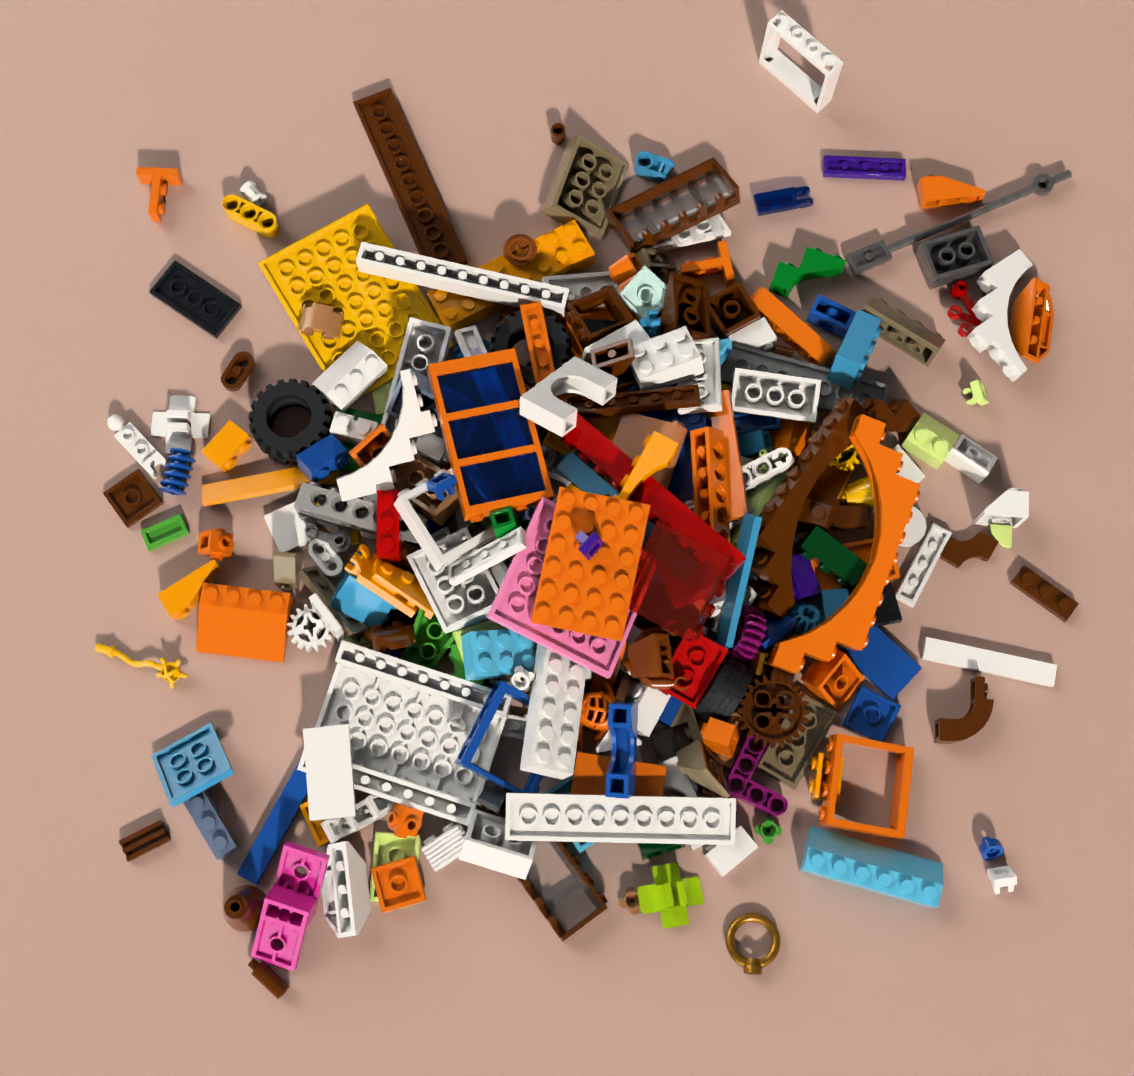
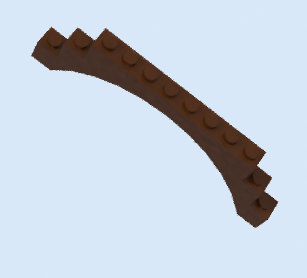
M840 398L835 403L831 413L823 420L817 433L812 436L808 446L800 453L795 465L789 469L785 479L775 489L771 499L764 505L762 512L759 514L762 517V522L756 543L762 551L755 557L751 569L766 583L760 589L754 602L769 617L783 620L795 603L791 568L792 547L797 522L805 500L818 477L834 458L852 445L848 436L855 417L864 414L886 423L884 429L886 432L910 433L921 415L907 399H892L886 405L882 399L867 398L860 405L855 398Z

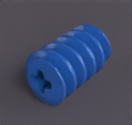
M171 448L170 452L173 455L168 456L170 463L165 465L168 471L163 472L165 479L160 481L163 487L159 488V490L172 495H186V492L181 488L189 486V484L184 482V479H191V476L186 471L194 470L193 467L189 466V463H196V460L191 457L193 454L185 449Z

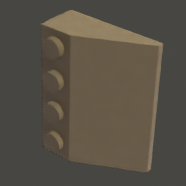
M576 135L568 140L541 212L564 224L575 219L580 229L603 236L608 224L606 210L615 205L629 163L582 135Z

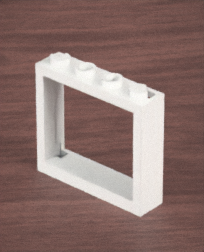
M783 10L768 22L759 63L818 114L832 99L843 62ZM780 38H783L825 74L822 87L778 50ZM767 58H768V59L771 58L772 61L767 62L766 59H767ZM825 67H830V71L826 70Z
M476 464L460 467L461 472H466L485 503L499 500ZM443 468L437 473H435L434 477L440 475L443 472L452 474V470L449 469L446 471V469ZM425 478L419 481L414 489L409 490V488H406L398 493V498L393 505L436 572L494 540L496 535L492 526L447 553L442 554L409 502L428 491L425 482L429 480Z

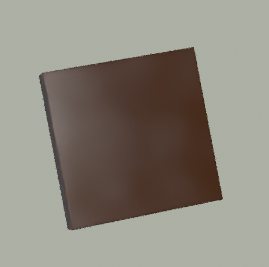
M139 468L103 492V495L127 528L164 504Z

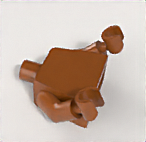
M675 620L669 621L664 627L659 625L642 630L635 639V642L628 646V657L622 659V668L625 671H630L633 678H639L642 684L652 689H671V687H676V689L682 691L687 689V687L680 688L678 686L679 680H687V678L677 677L675 680H671L674 677L669 634L677 636L681 632L679 629L675 631L670 630L673 625H678V622Z

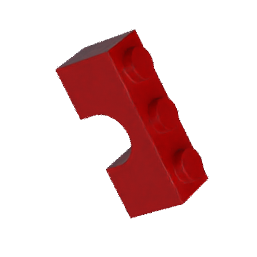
M377 490L376 557L383 562L402 561V539L400 534V518L402 517L393 505L398 498L397 494L400 493V490Z

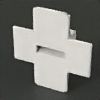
M170 396V405L167 412H153L151 437H166L165 453L173 455L170 452L171 448H181L191 452L192 438L209 437L211 414L195 413L196 397Z

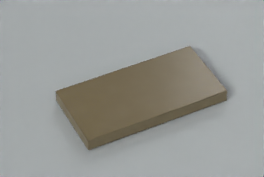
M807 694L802 698V701H809V704L804 707V709L810 710L808 715H804L809 722L801 724L806 730L804 732L797 731L800 735L799 739L791 736L792 744H788L784 740L783 748L776 742L775 748L771 749L769 742L756 766L757 769L793 790L798 786L811 763L812 757L816 754L838 715V712ZM788 710L786 713L793 714V711ZM782 719L780 723L782 728H789L790 723L788 719Z

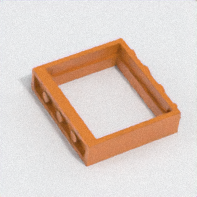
M839 733L830 735L828 745H826L828 756L823 765L825 780L820 789L822 804L818 809V813H820L819 825L892 839L905 838L914 748ZM843 743L897 753L889 828L834 818Z

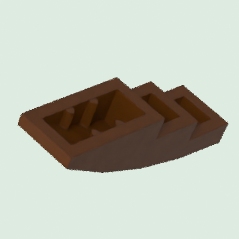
M839 505L831 529L843 531L844 528L867 529L868 506ZM797 524L796 531L811 530L810 527Z

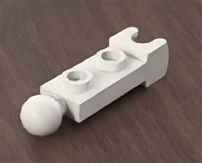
M110 416L107 422L108 427L113 431H118L114 437L153 479H157L158 475L154 471L157 465L165 467L168 462L131 422L124 426L122 416Z

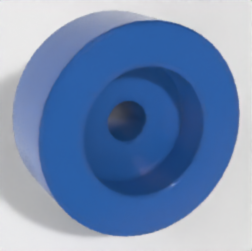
M989 836L982 838L983 843L979 846V852L984 860H995L1003 854L1004 848L998 839H991Z

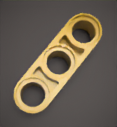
M230 194L223 198L222 206L229 219L268 238H273L279 234L280 226L273 213L237 195ZM231 206H237L235 209H229ZM255 214L254 217L247 218L249 215ZM273 223L272 226L265 227L266 224Z

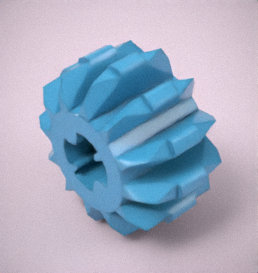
M802 601L794 604L788 613L798 624L794 628V634L799 633L801 635L824 622V611L817 610L818 605L812 606L810 601L806 604Z

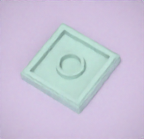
M644 265L623 288L619 296L627 309L640 320L647 317L649 310H658V314L663 308L667 285Z

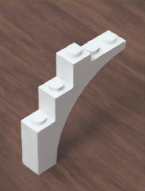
M1020 249L986 270L976 281L980 289L986 293V296L981 298L972 308L975 316L982 324L977 326L967 336L971 345L979 353L987 350L990 357L996 361L1003 370V373L1012 382L1028 370L1012 343L1007 318L1009 297L1017 280L1033 265Z
M410 369L400 371L402 406L398 423L389 441L368 464L353 473L336 478L342 502L377 493V490L393 489V483L397 482L394 469L390 470L389 466L415 460L414 455L417 454L414 441L410 442L409 438L435 432L434 427L437 426L435 414H430V410L420 411V407H423L421 395H416L414 386L418 385L415 372L411 373Z

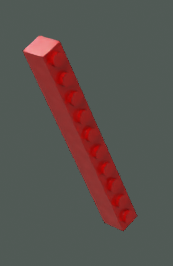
M577 413L576 427L563 436L564 439L561 442L570 450L573 447L578 450V456L585 463L592 462L595 465L594 470L603 478L607 475L612 480L610 484L620 492L623 488L620 486L626 474L630 476L634 468L631 466L633 460ZM652 476L643 481L631 496L629 501L650 505L648 517L651 520L657 518L661 522L659 526L669 535L673 532L678 537L676 541L685 549L688 547L695 551L693 556L701 563L707 561L712 566L710 570L717 577L721 578L724 576L728 580L746 560L739 550Z

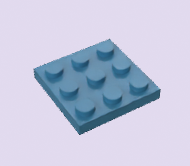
M212 722L151 755L167 799L173 808L234 774Z

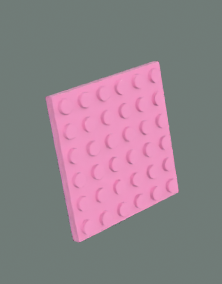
M542 497L525 531L527 548L514 555L486 617L608 679L614 671L657 568L656 564L659 563L658 558L648 551L641 549L622 642L531 623L556 503Z

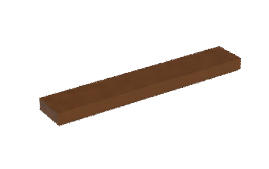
M698 384L618 392L603 406L585 396L567 398V404L577 408V413L583 418L701 406Z

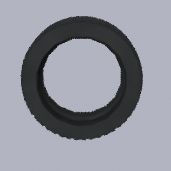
M726 655L696 709L692 707V710L707 721L712 717L726 722L744 697L753 678V670L737 659Z

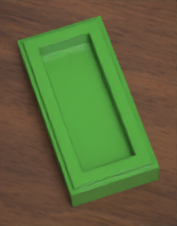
M181 513L140 531L149 551L190 534Z

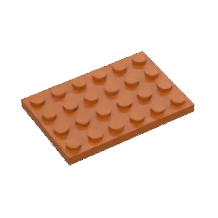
M560 487L531 623L622 642L650 505ZM580 530L587 536L595 532L604 542L603 546L589 561L578 550L581 544L578 543L575 536Z

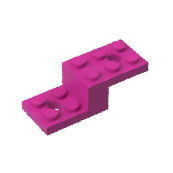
M286 841L283 846L275 883L264 899L251 953L252 958L295 971L306 929L316 913L330 855ZM297 866H303L307 870V874L299 873ZM273 939H280L284 946H277Z

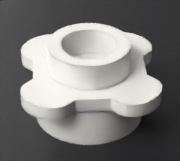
M517 666L514 669L515 674L510 678V684L518 690L528 692L531 689V682L535 679V674L532 671L524 670L522 666Z

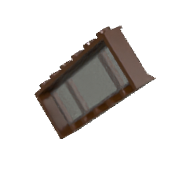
M713 157L607 209L608 225L613 228L630 253L636 254L642 248H651L739 204V186Z
M505 811L498 815V817L505 818ZM537 841L533 861L526 879H517L563 942L608 908L606 906L608 900L601 891L596 892L592 886L595 882L588 872L583 874L578 867L581 865L579 859L574 853L570 855L566 850V842Z

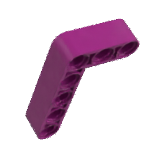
M779 696V702L784 706V699L782 696ZM767 698L763 701L762 705L767 704ZM769 709L767 711L759 710L758 713L771 712L774 717L778 712L782 711ZM763 717L756 718V724L758 725L759 720L766 719ZM755 736L746 737L726 779L730 796L770 816H780L787 810L788 803L786 798L750 780L765 747H762V740L759 739L758 741L760 749L755 751L749 747V741L754 739ZM745 759L749 761L750 770H742L739 766L740 760ZM735 779L740 782L741 789L739 791L731 789V780ZM755 789L761 793L760 801L751 799V790ZM772 800H778L781 803L782 808L779 812L771 808Z

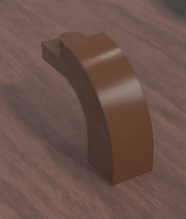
M975 676L970 680V707L963 718H939L935 721L934 743L952 744L961 742L975 735L985 726L991 716L994 699H985V696L988 694V684L985 683V677Z

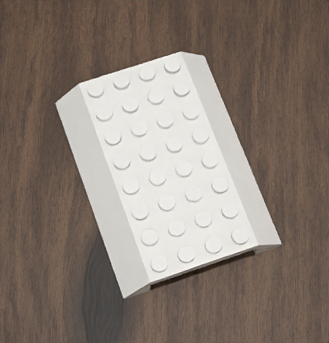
M342 640L335 659L337 666L315 727L349 724L354 789L469 826L473 810H477L478 807L476 800L484 790L487 780L454 762L492 688ZM506 694L471 760V763L490 772L512 700ZM303 751L297 770L306 772L305 752Z

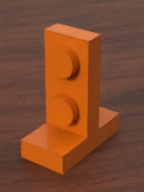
M137 167L136 175L141 184H151L148 214L153 222H161L162 215L166 211L164 196H167L168 193L167 185H182L183 177L178 168Z
M726 240L717 243L716 252L718 258L708 257L698 262L693 260L687 261L680 265L679 273L691 278L722 273L725 288L733 285L735 276Z

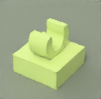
M979 380L970 382L971 388L963 390L965 395L973 394L972 399L966 401L968 405L978 403L983 406L990 403L984 383Z

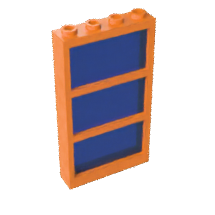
M515 348L428 364L427 374L452 474L455 475L457 480L455 486L464 521L478 522L483 520L484 517L490 516L489 512L511 506L512 511L515 513H521L530 507H537L542 497L552 501L554 494L535 423L520 415L519 400L522 394L526 392Z

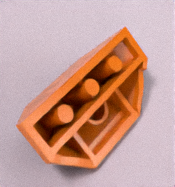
M1036 277L1030 280L1013 302L1009 332L1016 351L1022 357L1034 363H1039L1049 353L1054 309L1052 298L1049 294L1051 291L1050 285Z

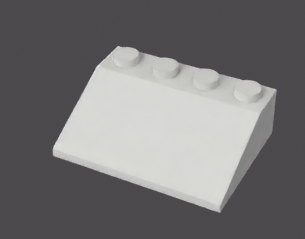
M467 527L435 543L442 554H445L472 537ZM422 549L406 556L445 634L489 619L486 616L499 589L488 569L456 586H452L449 583L448 566L436 572Z

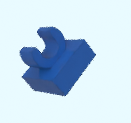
M443 472L425 483L428 491L436 492V497L444 501L445 490H447L449 495L455 494L452 486L457 484L455 475Z

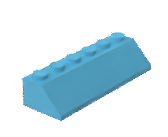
M812 826L809 828L799 871L929 908H938L943 888V863Z

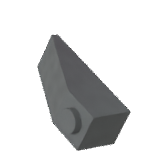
M489 782L476 802L480 808L498 816L506 805V793L510 792Z

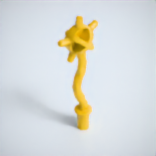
M97 643L95 646L96 652L107 654L110 658L118 656L125 663L133 667L147 666L156 668L161 671L156 673V677H162L165 681L169 682L171 689L174 688V682L179 680L180 677L187 678V674L183 673L179 666L181 663L180 659H177L176 662H167L164 658H160L162 664L151 660L136 661L120 650H117L115 645L107 646Z

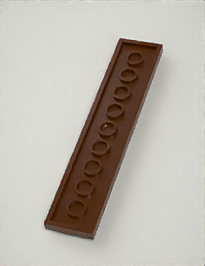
M391 88L354 101L355 110L419 255L462 265L468 264L467 257Z

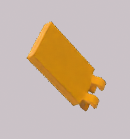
M361 544L357 550L363 555L355 552L350 559L355 566L348 562L344 569L348 573L357 576V582L412 618L419 607L416 605L414 608L407 604L408 600L399 593L392 594L371 579L372 566L378 558L375 553L371 556L368 547Z

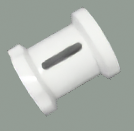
M247 181L240 188V194L246 196L251 203L259 207L267 199L266 194L258 190L254 181Z

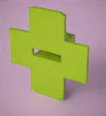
M678 862L652 866L654 884L637 887L642 915L660 912L663 929L688 925L689 918L686 907L700 905L704 901L700 878L697 876L681 879Z

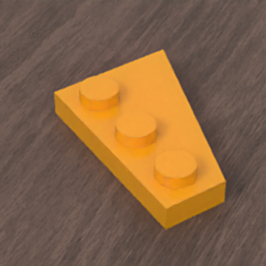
M376 559L372 566L371 579L392 594L399 593L408 600L407 604L413 608L415 605L425 611L424 616L431 619L435 613L416 575L397 568L388 562Z

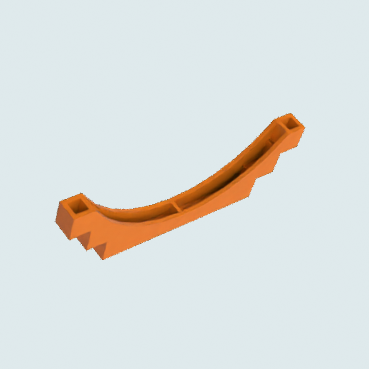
M861 414L855 417L848 436L865 466L873 493L875 528L868 565L857 586L843 605L824 622L801 635L774 643L767 662L770 666L791 674H798V671H801L805 664L804 655L821 662H830L837 653L836 644L854 651H862L868 644V632L876 621L877 616L875 612L877 606H880L883 601L884 594L882 592L884 586L890 581L891 573L889 572L891 566L897 561L898 546L904 541L906 535L904 532L905 526L910 522L913 515L911 511L912 506L920 496V491H918L919 483L896 475L903 466V461H901L903 454L879 444L883 442L886 436V431L884 430L886 423Z

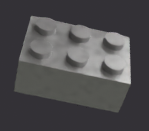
M980 226L920 242L915 252L929 289L981 275L991 268L994 263Z

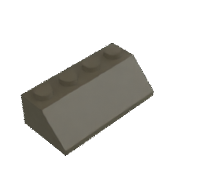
M873 296L863 309L864 312L882 319L879 324V328H882L879 338L929 367L945 342V339L938 332L930 331L921 322L907 317L903 311L890 307L883 299Z

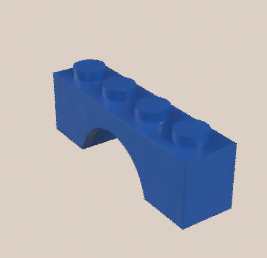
M619 701L609 703L608 728L611 731L612 754L609 769L606 773L605 797L628 799L635 795L638 703Z

